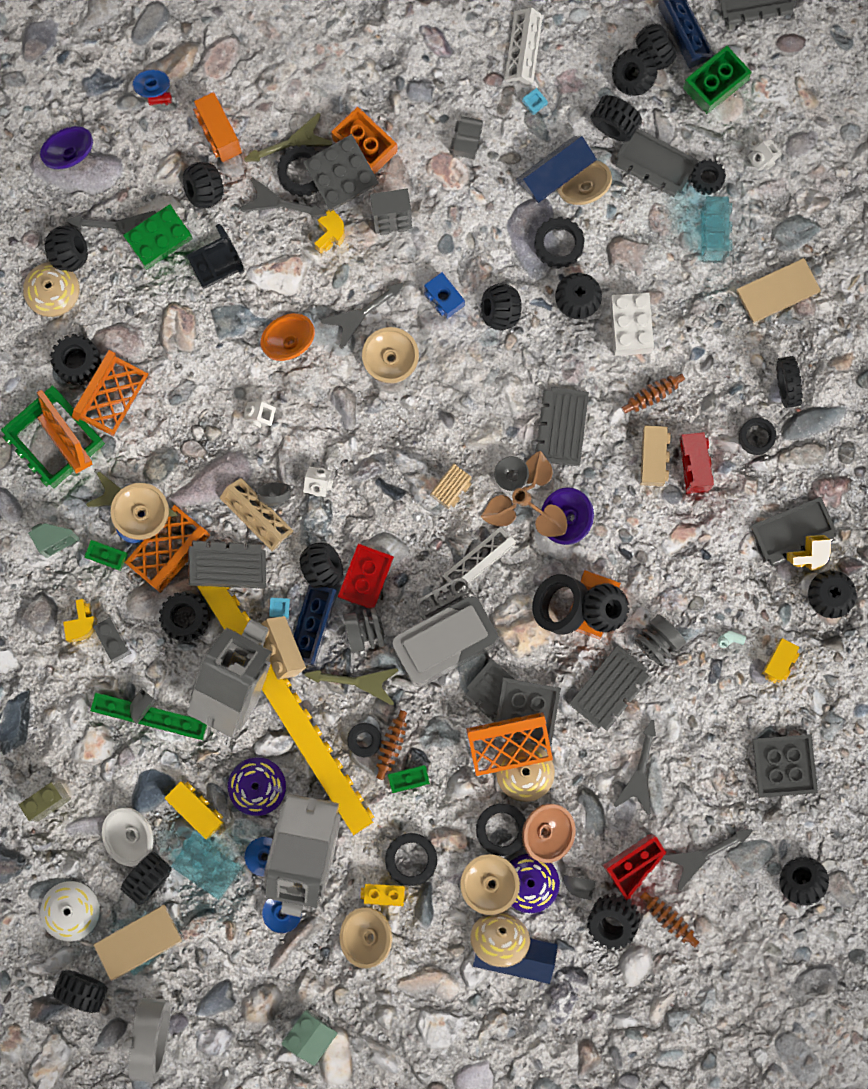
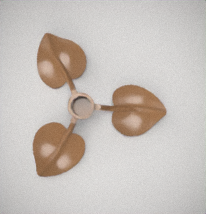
M538 451L526 462L529 470L527 484L531 485L523 487V489H516L512 494L513 500L504 495L494 497L481 515L484 521L494 526H508L516 519V513L513 509L516 508L517 504L520 506L529 505L541 514L535 522L536 529L541 535L555 537L566 533L567 519L562 509L556 505H548L543 512L531 503V495L527 492L534 488L535 484L539 486L547 484L553 475L550 462L541 451Z

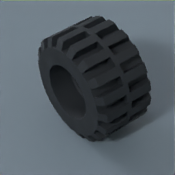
M611 95L602 96L590 116L591 121L599 131L614 140L622 142L630 141L642 122L640 113L631 104Z
M72 334L70 338L68 335L64 336L65 339L63 341L59 339L57 341L59 344L52 347L54 352L50 354L52 357L50 362L54 371L66 383L70 382L72 385L77 383L84 385V381L89 383L91 381L90 378L94 376L99 368V364H101V355L94 343L89 338H85L83 335L78 337L76 334ZM81 351L86 354V359L80 367L68 368L66 366L67 358L73 352Z
M177 592L174 593L173 597L169 596L166 603H162L163 608L159 610V622H161V627L165 633L174 640L191 642L193 639H199L200 635L203 636L204 630L208 629V621H210L209 610L206 604L195 594L187 592L179 594ZM181 607H191L195 611L194 622L186 628L176 626L174 623L176 611Z
M152 852L144 857L129 873L121 885V890L137 905H141L165 882L171 873L172 867L158 854Z
M607 894L603 898L600 897L594 903L587 919L589 935L594 936L593 940L595 942L598 941L600 946H607V949L614 947L615 950H619L620 947H627L635 938L640 925V912L636 911L637 906L635 904L632 905V901L629 898L628 900L624 899L625 896L623 895L617 897L616 894H612L610 897ZM605 918H615L622 924V926H614L610 924Z
M63 970L60 973L52 996L59 1002L74 1009L88 1013H97L100 1011L108 987L91 976L76 971Z

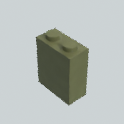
M51 782L18 805L28 821L39 822L72 799L61 783Z

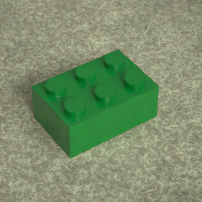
M727 45L686 78L683 89L706 114H709L748 82L752 72Z
M171 204L123 235L146 270L193 239Z

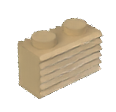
M453 463L431 491L430 496L449 510L451 506L455 507L461 499L459 495L463 491L466 493L472 485L470 482L472 477Z

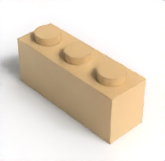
M644 426L640 485L663 487L665 481L669 479V470H666V463H669L670 451H667V444H670L671 433H667L668 427Z
M286 617L266 619L261 624L269 628L264 646L272 651L270 661L277 679L297 676L306 666Z

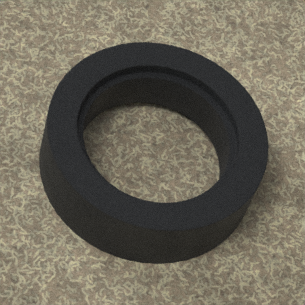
M565 574L552 575L544 580L536 590L532 603V612L537 624L541 628L559 635L569 634L578 629L585 620L583 618V603L585 602V594H588L585 585L581 581ZM569 587L573 593L571 611L563 620L553 622L549 615L551 598L559 589Z

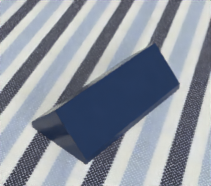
M659 0L658 8L688 68H693L710 60L714 54L687 0Z
M573 136L517 177L516 181L539 203L594 163L597 158L583 136Z
M311 585L308 586L293 635L304 664L316 667L337 597V591L333 588H313Z
M530 938L528 952L517 964L508 967L493 966L481 960L475 953L472 967L550 984L555 968L558 944Z

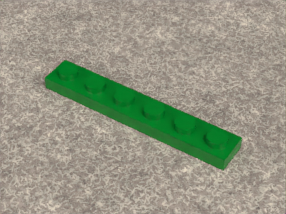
M95 692L91 712L135 723L130 715L131 701ZM151 707L138 723L202 741L208 726L195 718Z

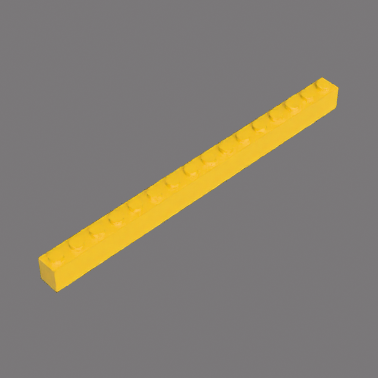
M197 586L224 629L227 627L242 635L251 619L245 611H240L238 607L240 602L235 595H230L228 591L230 587ZM270 664L262 691L331 801L339 803V814L351 833L356 835L374 823L372 820L374 818L373 813L369 807L365 809L362 805L363 797L359 791L354 792L351 787L354 784L348 774L344 776L340 770L343 768L338 758L334 759L330 754L333 750L327 741L323 743L320 738L322 732L317 725L313 726L310 722L312 716L308 710L301 708L299 703L302 701L296 692H291L289 688L291 683L288 678L278 680L273 671V666Z

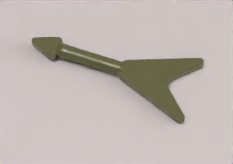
M317 113L288 140L259 151L254 149L244 158V161L259 162L260 158L288 147H301V145L324 147L332 146L333 143L314 134V130L321 117V114Z
M98 472L97 475L105 489V493L86 504L88 507L111 506L113 499L121 490L120 487L105 475ZM169 508L168 517H176L177 513Z
M398 668L356 678L321 673L320 670L304 674L307 678L317 683L326 681L355 685L387 704L394 705L392 699L382 688V684L396 674Z

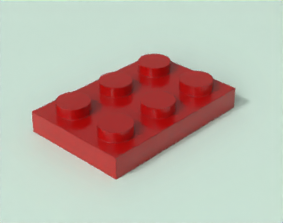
M358 543L338 598L367 609L376 607L394 556Z

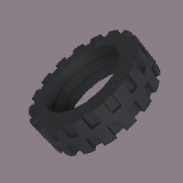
M301 145V147L293 146L291 150L287 149L285 154L281 155L280 162L277 164L280 184L290 194H296L298 197H303V195L311 196L312 193L319 191L314 181L301 185L292 182L287 176V168L292 161L298 158L309 159L319 153V151H315V148L311 146L309 148L306 145Z
M553 217L547 222L544 221L541 227L538 228L535 235L534 248L536 255L541 258L542 263H547V266H554L557 269H561L564 266L567 268L570 264L576 263L577 259L581 257L585 238L582 229L578 227L576 222L573 223L570 218L563 219V217H557L554 219ZM554 229L568 231L575 240L573 251L566 256L550 254L544 246L546 234Z
M794 356L778 358L776 375L783 406L785 408L801 406L803 388L796 358Z
M498 803L489 806L481 813L476 824V836L480 845L487 852L498 856H507L517 852L523 846L522 833L526 818L518 808L510 804ZM497 813H505L512 816L518 824L517 838L507 846L494 845L486 835L487 821Z
M406 833L400 835L387 848L385 855L386 868L391 877L398 883L407 886L420 885L426 882L435 872L437 866L436 849L430 840L420 834ZM407 843L421 845L428 856L425 870L416 876L402 874L395 864L397 850Z

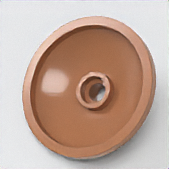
M545 804L536 808L528 816L523 827L522 839L526 852L533 859L542 863H552L563 858L571 849L575 839L576 829L572 815L564 807L557 804Z

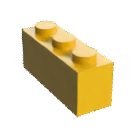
M180 781L164 799L208 840L225 823L222 820L223 815L216 809L212 811L207 806L209 804L208 800L202 795L198 797L194 793L196 789L188 781L186 783Z

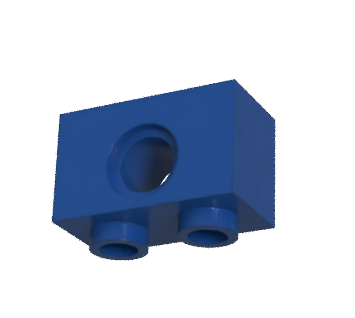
M443 272L424 285L425 297L430 302L433 301L436 304L435 309L441 316L444 315L448 319L465 306L464 298ZM444 293L448 295V298L441 300L438 296Z

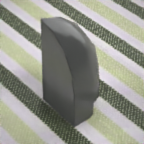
M143 689L137 693L130 704V715L136 725L156 702Z
M563 875L565 887L573 896L587 900L592 899L596 881Z

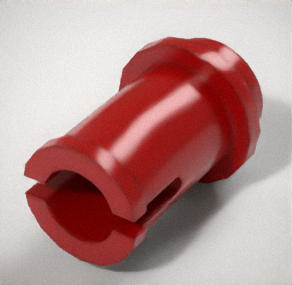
M166 91L160 96L148 97L149 105H169V103H172L171 92Z

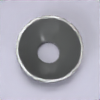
M509 456L498 462L494 470V477L496 483L501 488L507 491H515L527 483L529 470L522 459ZM513 470L517 471V480H508V473Z
M281 482L264 484L256 489L257 499L270 508L282 506L291 496V487Z

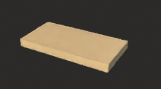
M803 258L738 288L736 292L752 323H755L820 293L821 289Z
M163 905L95 943L94 947L110 980L113 981L183 940L166 906Z

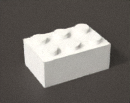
M649 293L611 295L610 312L614 356L652 354L654 340Z

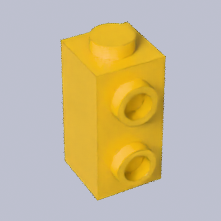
M781 638L761 674L765 675L767 681L774 684L782 682V680L786 681L791 672L789 670L791 663L795 664L800 655L798 653L800 647Z
M366 883L365 888L361 887L360 899L364 900V904L404 906L405 886Z

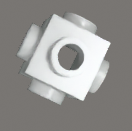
M768 140L752 147V152L748 155V158L751 160V165L758 171L762 169L769 170L776 164L774 161L782 154L774 142Z
M256 399V402H247L243 420L250 422L249 425L255 428L271 426L276 408L268 405L266 401Z
M309 466L305 476L303 492L326 497L328 490H332L334 479H330L331 471Z

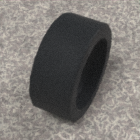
M761 417L748 420L742 426L739 433L741 447L752 455H762L768 452L775 444L777 438L776 429L773 424ZM753 426H762L768 432V442L762 447H754L747 440V431Z

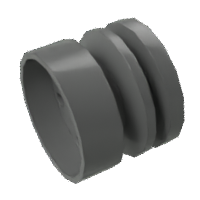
M375 607L370 608L372 617H367L366 609L362 611L363 619L360 620L356 612L343 615L352 654L365 651V642L367 641L372 649L375 648L373 642L375 639H378L380 647L384 646L385 634L381 617Z
M657 614L649 622L652 632L643 628L641 630L643 636L637 634L634 639L649 659L663 666L666 663L664 657L668 660L672 657L668 648L678 652L686 644V641L667 619Z

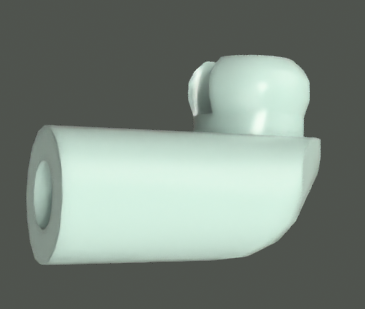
M728 631L722 634L717 642L721 648H726L733 642L744 645L746 636Z

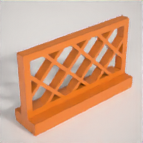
M109 350L74 408L72 418L77 421L81 419L114 436L149 374L116 357V353ZM117 363L124 368L125 372L115 374L113 367ZM138 374L142 379L140 382L132 383L130 375ZM127 376L129 384L119 386L117 378ZM114 379L116 387L106 389L105 381ZM131 388L133 395L123 398L121 390ZM118 391L120 399L111 401L108 393ZM105 394L107 402L98 404L96 397ZM122 403L123 412L115 413L112 405ZM109 406L111 415L102 416L99 408ZM96 409L98 418L91 419L86 416L88 411ZM113 418L115 422L114 428L110 429L105 426L103 420Z
M42 390L38 391L37 395L43 415L37 417L38 422L71 468L77 474L93 465L92 460L82 448L79 440Z
M176 505L171 510L181 515V522L171 523V517H168V524H165L163 527L168 528V537L159 538L158 533L155 535V538L153 536L144 539L124 562L160 593L188 562V548L192 546V541H206L210 537V534L202 526L197 524ZM185 525L196 527L192 534L185 535ZM181 526L182 535L172 536L171 527ZM182 539V546L179 549H172V540ZM169 540V550L159 551V542ZM155 542L156 551L146 552L148 543ZM169 553V561L160 564L159 555ZM156 555V564L147 565L146 556ZM136 557H143V566L135 567L131 563ZM156 568L157 574L150 580L147 577V569Z
M543 712L466 728L476 776L553 760ZM542 727L543 735L539 740L530 735L535 728ZM516 732L526 735L520 745L511 739ZM497 736H502L506 739L501 748L492 744ZM528 737L537 743L531 752L523 747ZM482 740L487 745L482 752H479L474 748L473 741ZM508 742L518 747L512 756L503 751ZM539 745L547 749L548 756L538 757L534 753ZM489 746L498 750L493 760L484 755ZM520 749L529 754L527 759L521 762L515 758ZM501 753L510 758L508 763L502 766L496 762ZM482 757L491 762L487 769L479 770L478 762Z

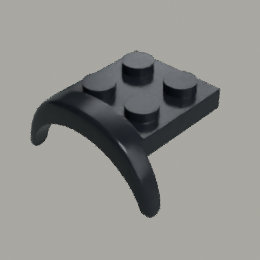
M221 224L216 225L221 238L186 255L203 289L238 272L239 274L245 272L243 263Z

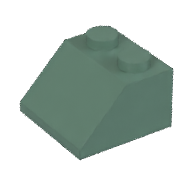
M39 523L31 528L32 531L28 533L38 552L46 558L80 540V537L71 529L47 523Z
M306 1009L281 1045L297 1057L315 1066L338 1032Z

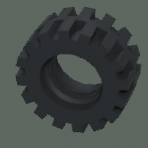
M704 159L702 162H698L691 175L693 188H697L696 191L698 193L701 191L703 195L705 193L711 195L712 193H717L718 190L720 191L726 178L725 168H722L723 165L721 163L718 164L717 160L713 162L712 159L708 161ZM704 171L713 172L716 175V181L713 183L704 182L701 179V173Z

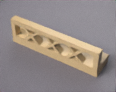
M242 478L227 486L220 499L271 551L277 549L280 543L293 533V530L270 507L257 499L256 492ZM240 486L245 493L239 492L236 487ZM250 500L255 501L258 506H253ZM263 513L268 514L271 517V520L266 519L263 516ZM276 527L282 528L285 533L281 534Z

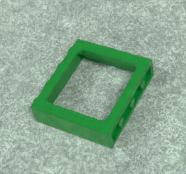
M52 385L44 392L52 404L59 403L72 417L74 408ZM37 398L1 429L5 434L2 438L9 445L14 444L17 448L15 450L17 455L21 459L25 457L29 461L27 466L34 473L36 471L39 472L41 475L39 479L46 487L50 485L54 489L72 474L74 470L67 463L56 474H50L18 437L19 433L43 413ZM73 419L91 438V443L84 449L87 455L91 457L105 443L87 422L81 419L79 421Z

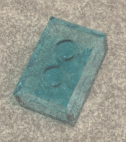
M706 196L701 208V262L724 263L726 257H729V253L732 251V239H729V233H732V221H729V215L732 214V203H729V197Z
M193 833L171 865L173 869L218 900L223 899L244 868V866L196 833Z

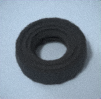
M358 723L348 733V747L358 757H371L381 747V733L377 727L370 723ZM364 732L372 737V743L366 748L360 747L357 743L358 735Z

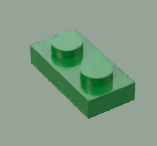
M91 540L84 558L121 571L128 553Z
M426 765L388 774L392 794L430 785Z

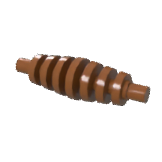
M682 373L676 377L670 375L667 376V380L665 378L660 379V383L658 381L653 382V386L651 384L646 385V389L642 388L640 390L641 395L637 392L634 394L635 400L633 397H630L628 404L621 407L623 413L626 414L631 410L638 412L639 407L645 409L646 404L650 407L653 405V401L656 404L659 403L660 398L663 400L666 398V394L670 395L672 393V389L674 391L678 389V384L684 381L685 377Z
M400 710L396 719H392L391 722L395 723V726L388 727L392 734L385 733L384 735L390 738L389 742L385 740L381 742V744L387 745V748L380 747L379 750L385 754L384 757L378 755V759L382 760L381 764H376V767H379L377 779L384 780L386 772H391L392 768L388 767L389 763L394 765L396 762L391 760V757L398 758L399 756L398 753L394 752V749L402 750V746L396 745L397 741L403 743L404 739L400 738L399 735H405L406 731L401 730L402 726L407 728V723H405L407 712Z
M646 891L640 896L647 904L645 908L647 910L653 909L651 912L653 917L657 913L659 914L656 919L658 923L663 919L665 920L661 927L665 929L668 925H671L668 932L671 934L676 930L677 932L674 937L679 938L682 936L683 938L680 941L683 943L689 942L694 948L700 943L694 937V930L692 928L689 931L686 930L689 927L687 922L681 925L684 920L682 916L677 920L675 919L678 915L676 910L671 915L669 914L672 909L671 906H667L664 909L663 906L666 903L663 900L658 903L659 897H651Z

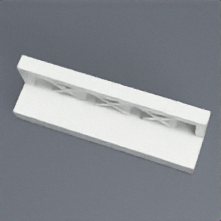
M532 7L514 12L505 81L507 82L520 80L527 85L533 84L543 15ZM525 15L523 22L519 24L520 16ZM522 31V37L517 42V36ZM518 49H520L519 55L516 58H514L515 53ZM517 66V73L512 75L513 69Z
M499 527L442 576L449 583L452 581L448 577L450 574L462 572V578L469 584L516 544V541ZM501 533L506 541L500 546L493 545L494 537ZM481 548H491V553L487 557H479V550ZM468 559L477 560L474 568L464 570L465 562ZM458 583L454 588L457 592H460L465 588V585Z

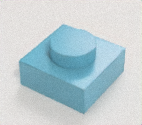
M537 88L522 98V102L532 115L548 105V101Z
M270 598L269 617L285 616L286 619H289L290 599Z

